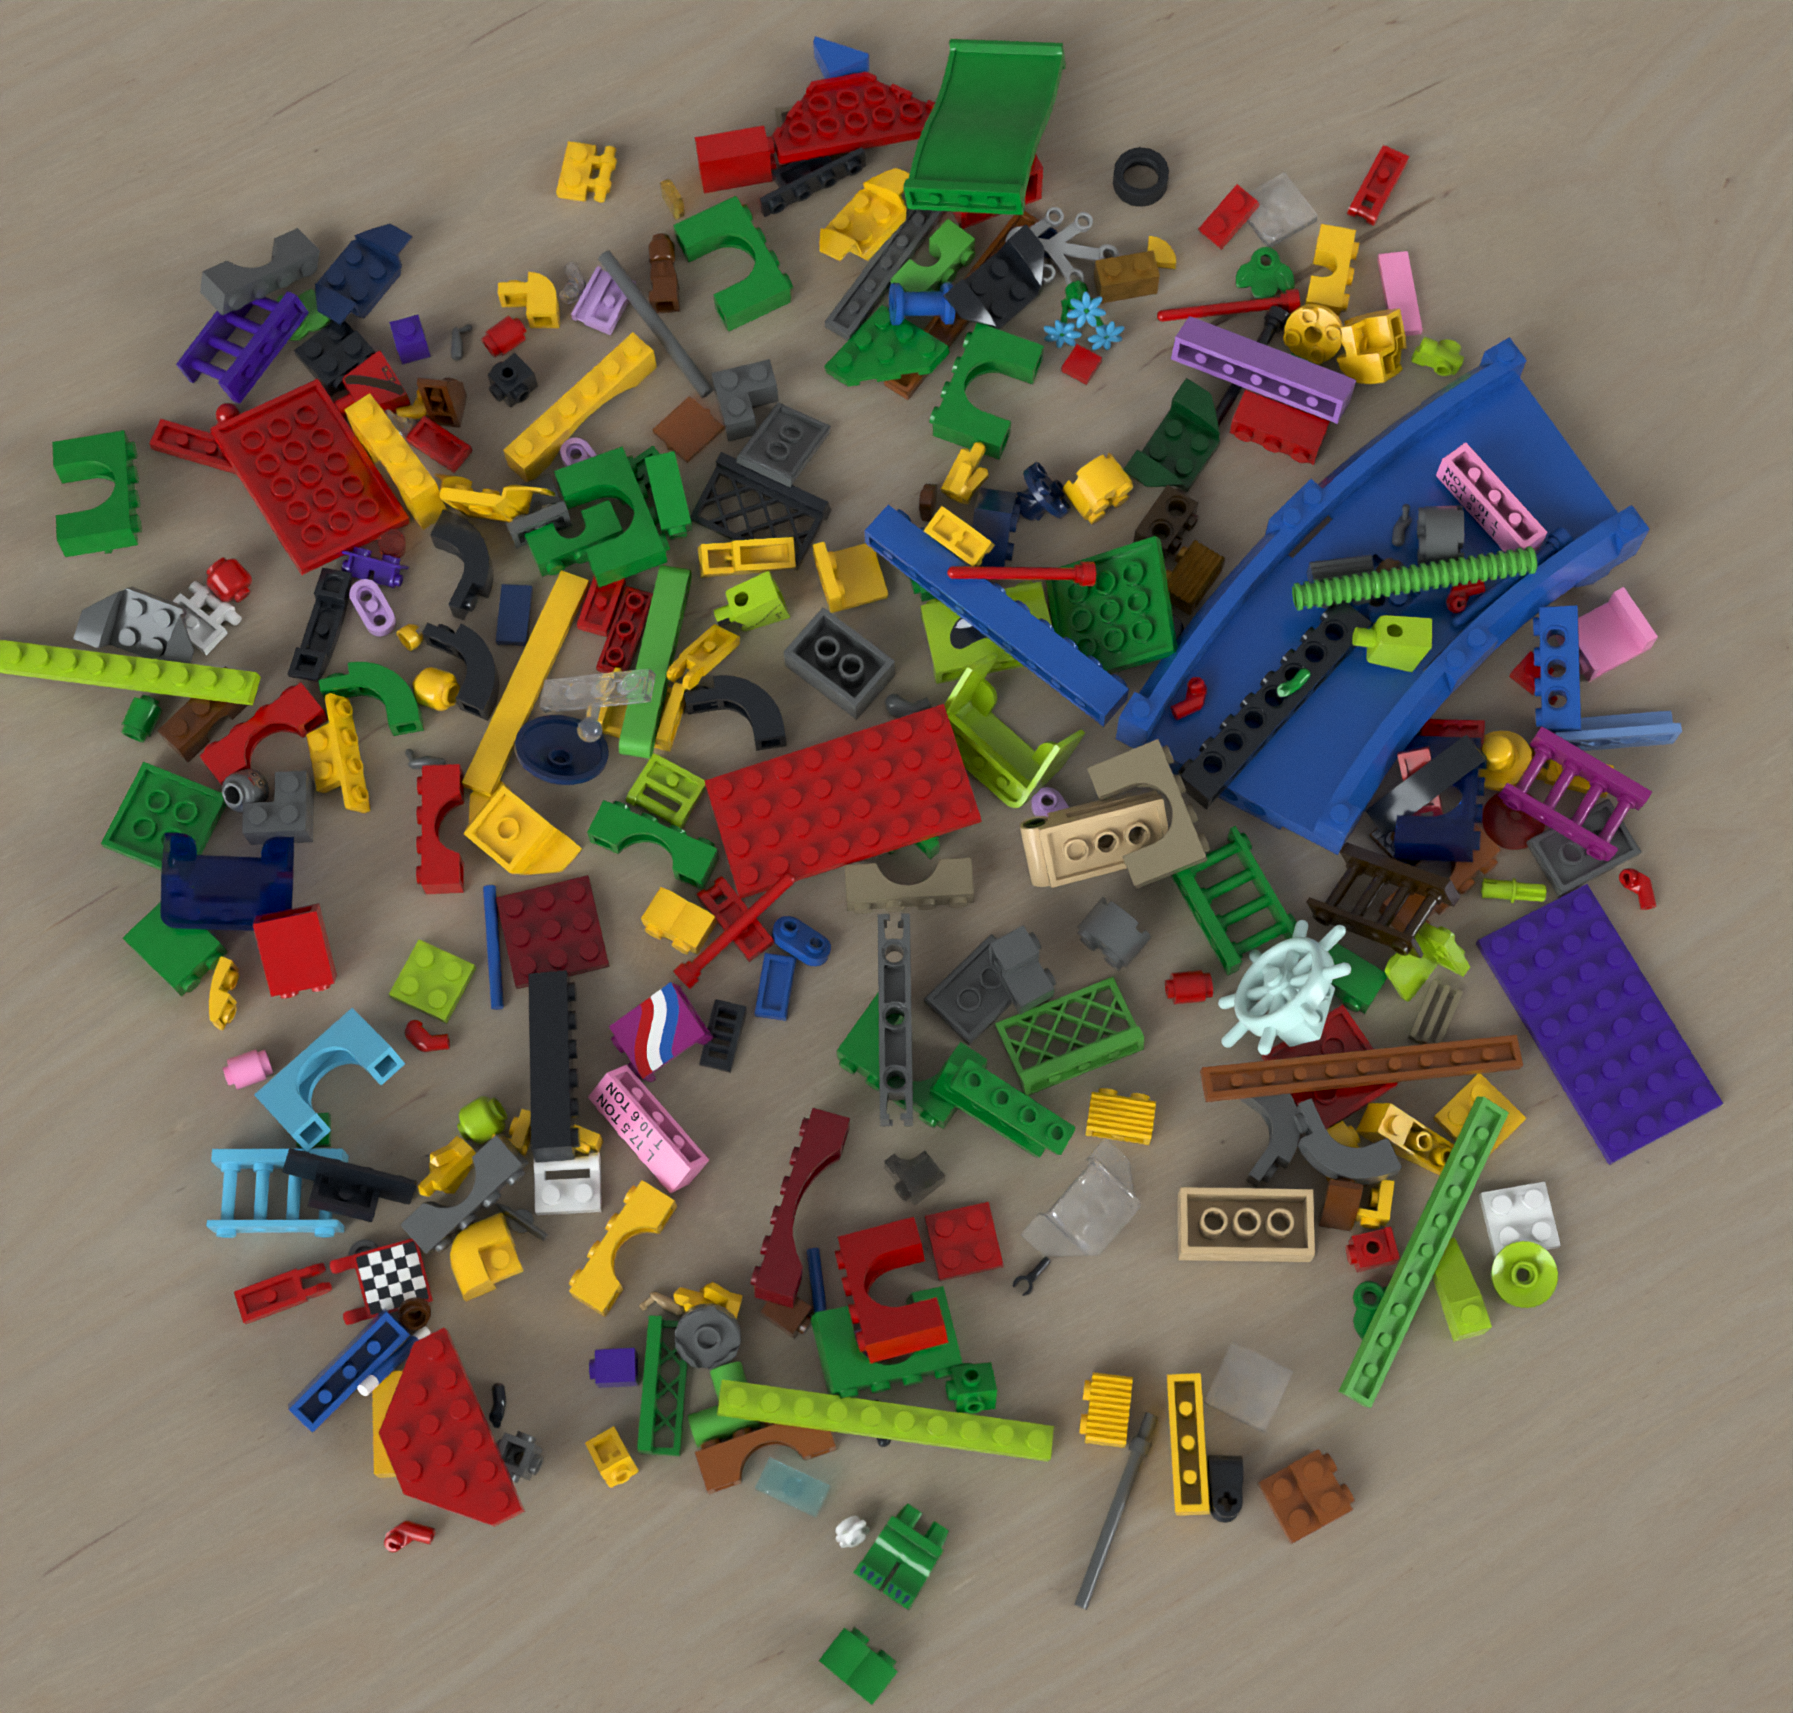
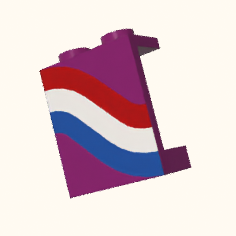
M672 982L609 1026L614 1034L611 1037L613 1044L619 1052H625L631 1061L628 1063V1067L639 1079L642 1078L651 1083L657 1079L653 1073L695 1043L704 1046L714 1038L681 987Z

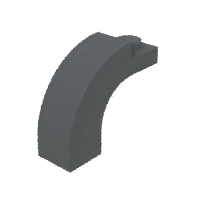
M1291 1094L1239 1099L1262 1116L1269 1130L1268 1147L1246 1179L1247 1182L1256 1188L1262 1180L1268 1183L1278 1169L1274 1162L1286 1169L1297 1149L1300 1131L1294 1120L1297 1106Z
M1311 1098L1298 1104L1294 1120L1300 1133H1306L1307 1136L1301 1138L1297 1146L1306 1160L1320 1173L1334 1180L1344 1177L1354 1180L1355 1183L1365 1185L1386 1180L1397 1175L1401 1170V1164L1388 1138L1361 1148L1344 1146L1329 1135Z

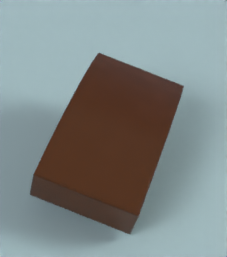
M1344 1177L1336 1178L1335 1180L1330 1179L1325 1191V1201L1319 1215L1318 1226L1351 1232L1360 1205L1363 1184L1355 1183L1354 1180Z

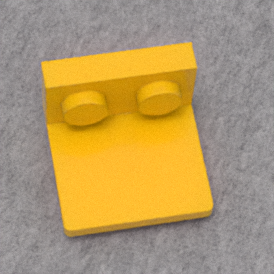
M825 542L812 545L814 562L830 613L888 598L887 587L876 552L864 543L835 552H827Z

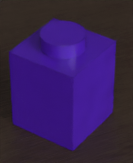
M419 315L389 322L402 365L431 357Z
M635 1348L595 1350V1359H589L590 1379H595V1384L598 1388L639 1386L638 1352Z

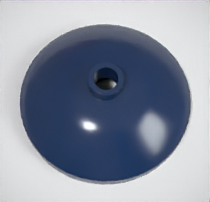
M547 715L535 718L521 727L515 739V754L523 768L540 780L552 784L575 785L590 781L604 770L608 761L609 749L603 735L587 722L570 716Z

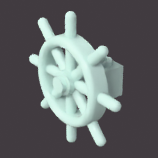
M1299 920L1296 923L1292 938L1274 945L1263 954L1256 949L1250 951L1249 959L1253 964L1241 979L1236 993L1221 997L1218 1001V1005L1222 1009L1234 1007L1236 1016L1239 1019V1022L1222 1038L1221 1042L1224 1047H1232L1248 1030L1261 1037L1258 1051L1262 1055L1270 1053L1274 1038L1277 1035L1289 1047L1321 1038L1335 987L1331 984L1332 980L1347 976L1351 972V966L1348 963L1334 965L1332 956L1328 953L1346 934V929L1343 925H1336L1318 943L1314 939L1306 937L1309 927L1307 921Z

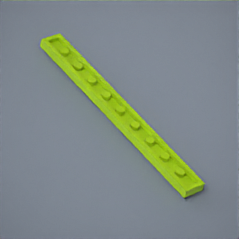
M0 640V673L252 706L261 679L257 672Z
M723 1379L721 1381L717 1408L718 1416L1047 1462L1051 1460L1054 1426L851 1397L840 1399V1396Z

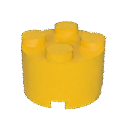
M1108 453L1107 457L1100 455L1076 472L1077 480L1073 484L1068 480L1062 491L1084 520L1095 524L1105 516L1104 510L1111 505L1118 508L1129 499L1130 496L1127 493L1132 490L1133 481L1112 454Z

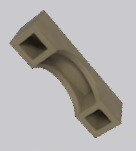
M971 857L939 859L933 874L925 881L915 885H900L890 881L881 873L876 863L844 865L847 911L854 910L856 914L871 913L873 909L884 908L888 912H899L904 910V907L931 910L936 908V905L963 908L968 903H974Z

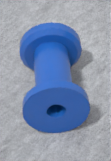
M944 282L940 291L904 292L903 287L899 283H891L889 291L891 324L893 326L900 325L904 320V316H940L944 324H953L955 310L943 296L954 287L953 283Z

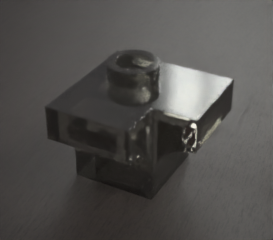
M923 1151L913 1159H901L893 1154L884 1161V1168L897 1183L893 1188L904 1202L909 1199L914 1206L945 1183L944 1173L926 1151Z

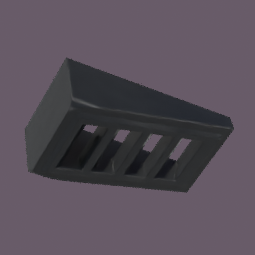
M715 999L708 1030L715 1039L730 1042V1046L713 1043V1038L703 1046L700 1066L731 1073L747 1015L745 1006ZM723 1013L736 1016V1021L722 1018L720 1015ZM717 1026L733 1029V1034L716 1030ZM710 1051L727 1054V1059L709 1056Z

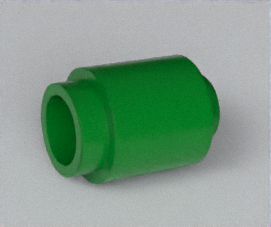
M142 694L141 698L134 697L121 724L124 726L121 733L133 740L144 743L147 737H151L163 711L158 707L159 701Z

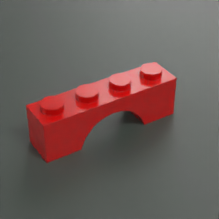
M300 682L296 686L286 688L280 697L271 704L260 707L255 715L245 723L242 722L235 725L223 739L210 743L199 756L222 786L227 776L240 770L251 768L253 751L267 736L279 732H289L304 738L306 734L328 721V718L321 706Z
M460 764L422 766V776L417 777V793L422 795V806H417L416 815L418 825H422V836H417L416 838L417 854H421V865L416 867L417 884H421L426 895L464 893V862L459 853L446 848L439 838L443 819L451 810L464 804V787L462 785L464 773Z

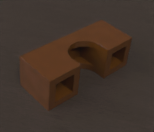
M191 698L157 731L165 742L188 763L210 742L208 732L217 720L227 715L233 720L248 705Z

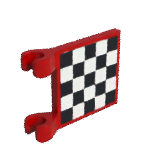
M412 1238L330 1261V1268L334 1274L354 1268L357 1273L365 1307L344 1312L343 1319L347 1325L375 1318L384 1308L390 1313L396 1312L401 1303L409 1298L417 1297L427 1302L433 1301L420 1248Z

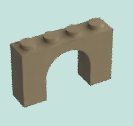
M1159 739L1087 768L1100 801L1133 788L1148 787L1162 793L1172 806V823L1166 835L1152 845L1122 856L1136 889L1208 861L1205 853L1211 851L1204 833L1197 835L1193 823L1197 822L1198 818L1192 803L1185 806L1181 794L1187 791L1180 774L1173 776L1169 764L1174 763V759L1168 745L1161 747Z

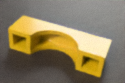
M641 1180L637 1187L633 1185L629 1189L623 1200L626 1205L620 1214L614 1213L605 1228L608 1231L601 1242L597 1240L593 1244L587 1255L589 1258L588 1263L583 1270L578 1268L569 1282L571 1286L569 1292L572 1297L604 1317L607 1316L624 1290L616 1278L614 1269L615 1258L620 1247L628 1239L638 1234H660L677 1208L675 1200Z

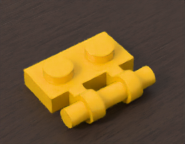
M568 141L556 190L557 198L586 202L588 192H594V200L604 202L606 194L610 192L612 185L610 181L611 172L615 170L617 163L615 158L616 148L606 146L604 154L597 156L596 145ZM593 169L600 170L599 177L592 179Z

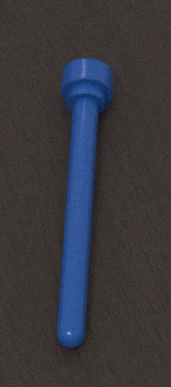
M1558 527L1549 534L1546 545L1536 552L1537 567L1574 541L1564 528ZM1517 573L1516 577L1507 575L1506 578L1500 580L1463 611L1452 618V625L1456 628L1462 627L1526 575L1520 576L1519 573Z

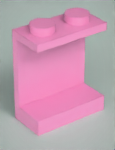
M1624 587L1613 592L1607 603L1578 618L1580 674H1584L1588 682L1651 649L1658 638ZM1556 635L1557 642L1561 646L1565 639L1560 635Z

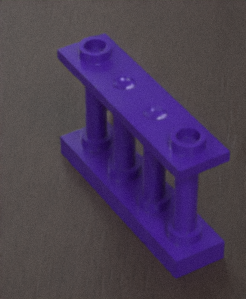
M287 291L280 302L264 297L244 305L239 310H233L224 315H221L217 310L176 365L191 383H195L201 373L220 380L218 384L229 398L240 404L309 312L298 296ZM253 305L271 312L262 325L244 318ZM236 328L254 334L245 348L227 340ZM219 350L237 357L228 370L210 363Z

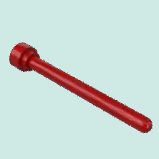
M1297 288L1285 290V293H1280V297L1160 310L1157 313V319L1160 322L1188 319L1189 316L1202 318L1269 310L1271 306H1278L1290 314L1300 307V295Z
M1082 561L1079 565H1074L1073 568L952 566L947 570V575L951 579L1073 580L1074 583H1079L1080 586H1094L1096 566L1094 562Z
M786 873L692 962L688 960L686 963L682 962L673 970L675 975L689 989L700 981L698 977L702 975L701 970L794 884V875Z

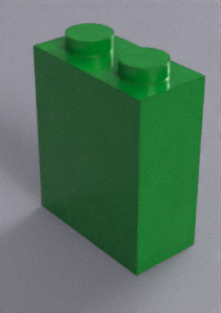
M675 451L645 457L646 470L661 533L664 532L665 536H669L670 540L687 537V532L692 531V523Z
M170 894L159 902L123 937V940L181 997L186 992L189 993L196 989L201 982V978L209 970L216 969L220 957H224L228 953L224 946Z

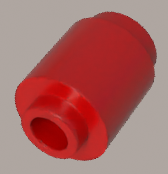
M508 315L485 331L486 335L481 338V341L488 352L496 358L499 355L504 356L526 340L524 334L527 330L517 317L512 319Z
M1202 970L1170 973V979L1165 980L1167 999H1172L1173 1004L1177 1005L1205 1002L1206 998H1212L1213 983L1210 972L1203 973Z

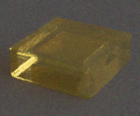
M668 178L661 181L662 198L675 220L685 216L683 199L672 180Z

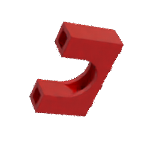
M914 1217L837 1237L840 1250H836L834 1253L839 1270L846 1269L847 1273L846 1277L841 1278L846 1297L853 1296L854 1300L853 1304L848 1305L853 1324L860 1323L862 1330L855 1332L860 1352L867 1351L870 1363L948 1343L945 1324L937 1297L905 1306L889 1307L875 1302L868 1295L872 1284L882 1274L925 1261Z

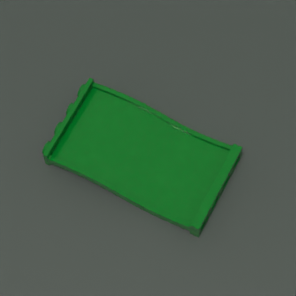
M950 39V52L942 85L920 135L909 178L905 179L903 186L907 208L1023 215L1025 195L1033 160L1051 116L1062 69L1066 67L1063 43Z

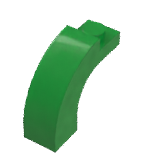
M349 662V674L334 673L328 675L325 679H319L320 692L324 699L325 695L333 693L346 698L368 696L383 703L386 707L388 726L393 736L424 731L422 714L410 687L398 674L387 667L370 662Z

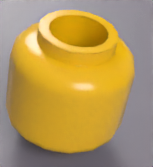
M428 667L421 671L412 683L414 697L417 703L437 711H445L457 702L455 698L460 690V686L455 675L435 667Z

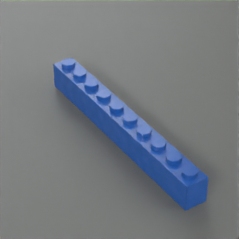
M887 505L864 530L865 544L1104 727L1127 701L1129 688H1127L1126 682L1116 674L1110 675L1103 669L1102 664L1095 657L1090 655L1087 657L1080 652L1074 641L1068 637L1062 638L1054 632V628L1048 621L1042 618L1037 619L1033 616L1023 602L1012 600L998 583H990L986 579L949 578L947 570L950 567L971 565L965 564L956 554L935 541L934 538L924 532V527L918 528L913 524L910 517L900 509L895 510L890 505Z

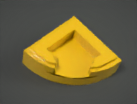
M1149 236L1147 251L1154 250L1157 267L1176 269V256L1171 246L1158 237Z

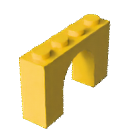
M368 394L344 409L355 436L374 464L378 461L382 462L399 489L406 508L421 529L424 530L437 522L442 510H446L443 500L440 499L437 483L373 396Z

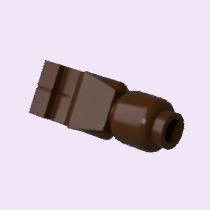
M658 233L653 235L648 247L649 263L651 264L650 279L653 291H649V302L656 313L680 312V289L673 267L675 263V245L670 240L668 234Z

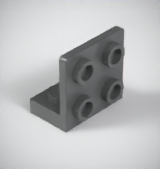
M549 474L521 485L548 489L556 493L555 496L533 493L529 513L515 517L512 522H504L516 549L527 545L524 534L553 523L557 532L572 526L564 501H561Z

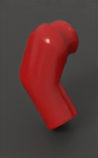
M1478 579L1477 583L1468 581L1466 585L1458 583V586H1452L1446 599L1448 609L1453 613L1463 611L1467 606L1466 603L1469 596L1485 592L1484 582Z
M1191 678L1187 683L1188 688L1185 700L1170 706L1172 715L1176 720L1203 708L1207 695V686L1202 678Z
M1623 869L1619 874V881L1625 888L1638 895L1641 910L1657 907L1650 878L1635 869Z
M411 1020L407 1023L404 1030L405 1037L419 1051L430 1052L450 1049L449 1034L430 1035L422 1027L423 1023L419 1020Z
M409 1520L403 1521L386 1534L384 1546L389 1552H398L414 1540L430 1545L435 1535V1528Z

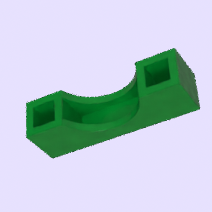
M603 800L587 831L591 843L616 854H620L624 849L636 843L649 842L657 844L671 855L675 879L700 890L705 889L719 860L718 849L715 848L713 842L703 837L694 839L687 836V832L678 826L670 825V827L659 824L658 819L650 814L642 813L638 815L631 812V809L622 802L613 801V803Z

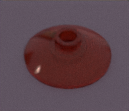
M1499 793L1495 794L1488 800L1482 812V825L1486 835L1496 845L1505 849L1521 850L1528 848L1526 842L1543 833L1545 824L1521 810L1516 811L1504 804L1503 799L1498 797ZM1511 812H1517V813H1519L1520 816H1521V819H1520V820H1514V819L1511 817L1510 813H1511Z

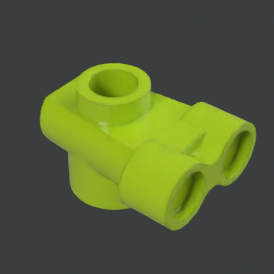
M1425 336L1419 347L1417 346L1414 350L1411 362L1423 367L1434 368V372L1440 376H1448L1457 373L1462 366L1464 356L1460 355L1461 346L1456 341L1443 339L1438 342Z

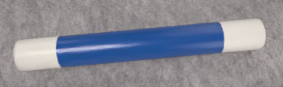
M424 1326L416 1331L358 1385L357 1389L360 1394L367 1396L408 1358L414 1342L430 1335V1330Z

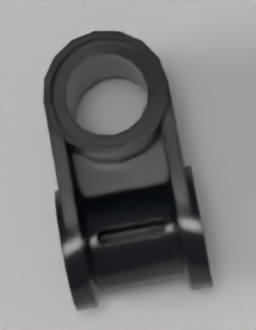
M1208 1455L1207 1473L1210 1513L1218 1522L1228 1523L1236 1519L1243 1504V1457ZM1222 1498H1228V1504L1233 1505L1229 1512L1224 1511L1223 1505H1218L1221 1503Z

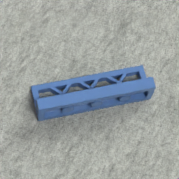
M1671 711L1583 717L1581 718V731L1556 732L1555 734L1583 751L1673 744L1681 734L1682 728L1681 723H1673Z

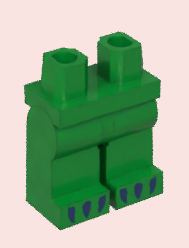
M907 1503L896 1517L891 1516L853 1573L880 1591L899 1563L900 1566L882 1593L909 1611L944 1552L942 1547L945 1544L949 1530L933 1521L925 1536L914 1530V1527L923 1513Z

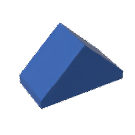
M815 36L813 40L814 58L825 79L869 72L868 53Z

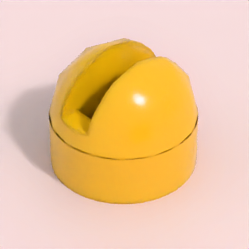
M407 624L396 632L402 645L409 651L417 648L423 641L422 632L419 634L416 632L419 626L415 624Z

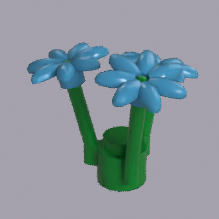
M1081 281L1071 282L1066 286V298L1061 301V321L1056 320L1055 327L1044 326V331L1048 333L1044 340L1047 342L1056 341L1057 348H1061L1064 341L1070 346H1075L1076 341L1074 339L1082 336L1081 332L1072 331L1075 323L1067 324V318H1077V328H1081L1086 320L1092 327H1096L1097 334L1087 339L1089 342L1094 343L1092 350H1097L1102 346L1109 350L1111 348V341L1120 342L1122 337L1119 334L1124 331V326L1115 328L1114 321L1104 325L1100 316H1104L1106 312L1098 308L1102 302V297L1091 298L1087 285Z

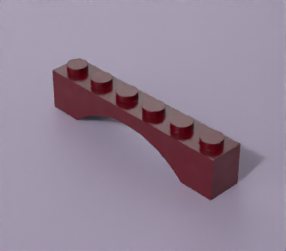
M812 1108L809 1118H803L799 1130V1136L803 1137L800 1147L794 1146L789 1162L793 1169L790 1177L784 1176L780 1188V1195H784L781 1206L775 1205L771 1215L770 1224L774 1225L771 1236L765 1235L761 1246L760 1254L764 1255L762 1265H756L752 1273L750 1285H754L755 1298L790 1308L794 1307L803 1278V1266L797 1254L793 1237L796 1211L803 1195L812 1182L826 1168L841 1159L850 1130V1118Z

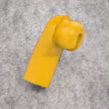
M419 389L416 391L417 398L413 405L396 408L399 423L421 419L424 415L427 416Z

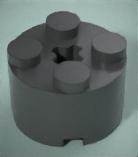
M1462 505L1424 506L1418 508L1416 534L1417 539H1419V549H1417V567H1419L1420 563L1429 565V562L1435 561L1438 564L1439 560L1448 562L1449 559L1454 558L1457 561L1459 557H1464V553H1461L1464 543V511L1462 510Z
M1104 897L1098 901L1077 926L1079 929L1077 933L1081 937L1080 941L1092 951L1099 948L1105 956L1104 960L1117 971L1122 966L1127 968L1151 939L1150 934L1146 930L1141 934L1135 928L1139 923L1131 915L1112 901L1107 904Z

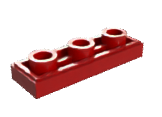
M629 586L625 587L598 660L597 671L612 675L615 667L621 668L623 674L628 676L646 627L653 593ZM630 629L629 632L622 633V630Z

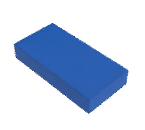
M765 953L754 1013L755 1017L787 1021L797 962L796 957Z

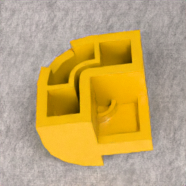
M1400 308L1371 312L1344 321L1345 325L1341 327V343L1346 353L1336 359L1340 369L1346 376L1355 379L1356 383L1375 384L1384 383L1401 372V350L1407 349Z
M501 1212L469 1225L456 1236L452 1243L449 1255L451 1268L465 1301L497 1289L495 1283L524 1271L514 1247V1240L505 1217Z

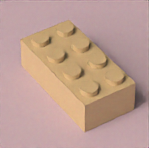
M1180 1187L1177 1195L1178 1260L1311 1262L1315 1256L1313 1189Z

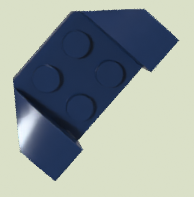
M392 224L382 225L356 234V240H352L318 282L315 283L317 311L340 325L350 313L365 319L401 275L402 264L399 253L413 238L412 235Z

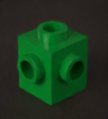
M992 1362L964 1363L960 1366H952L951 1380H947L945 1386L948 1401L953 1400L955 1412L973 1414L982 1410L996 1408L997 1385Z

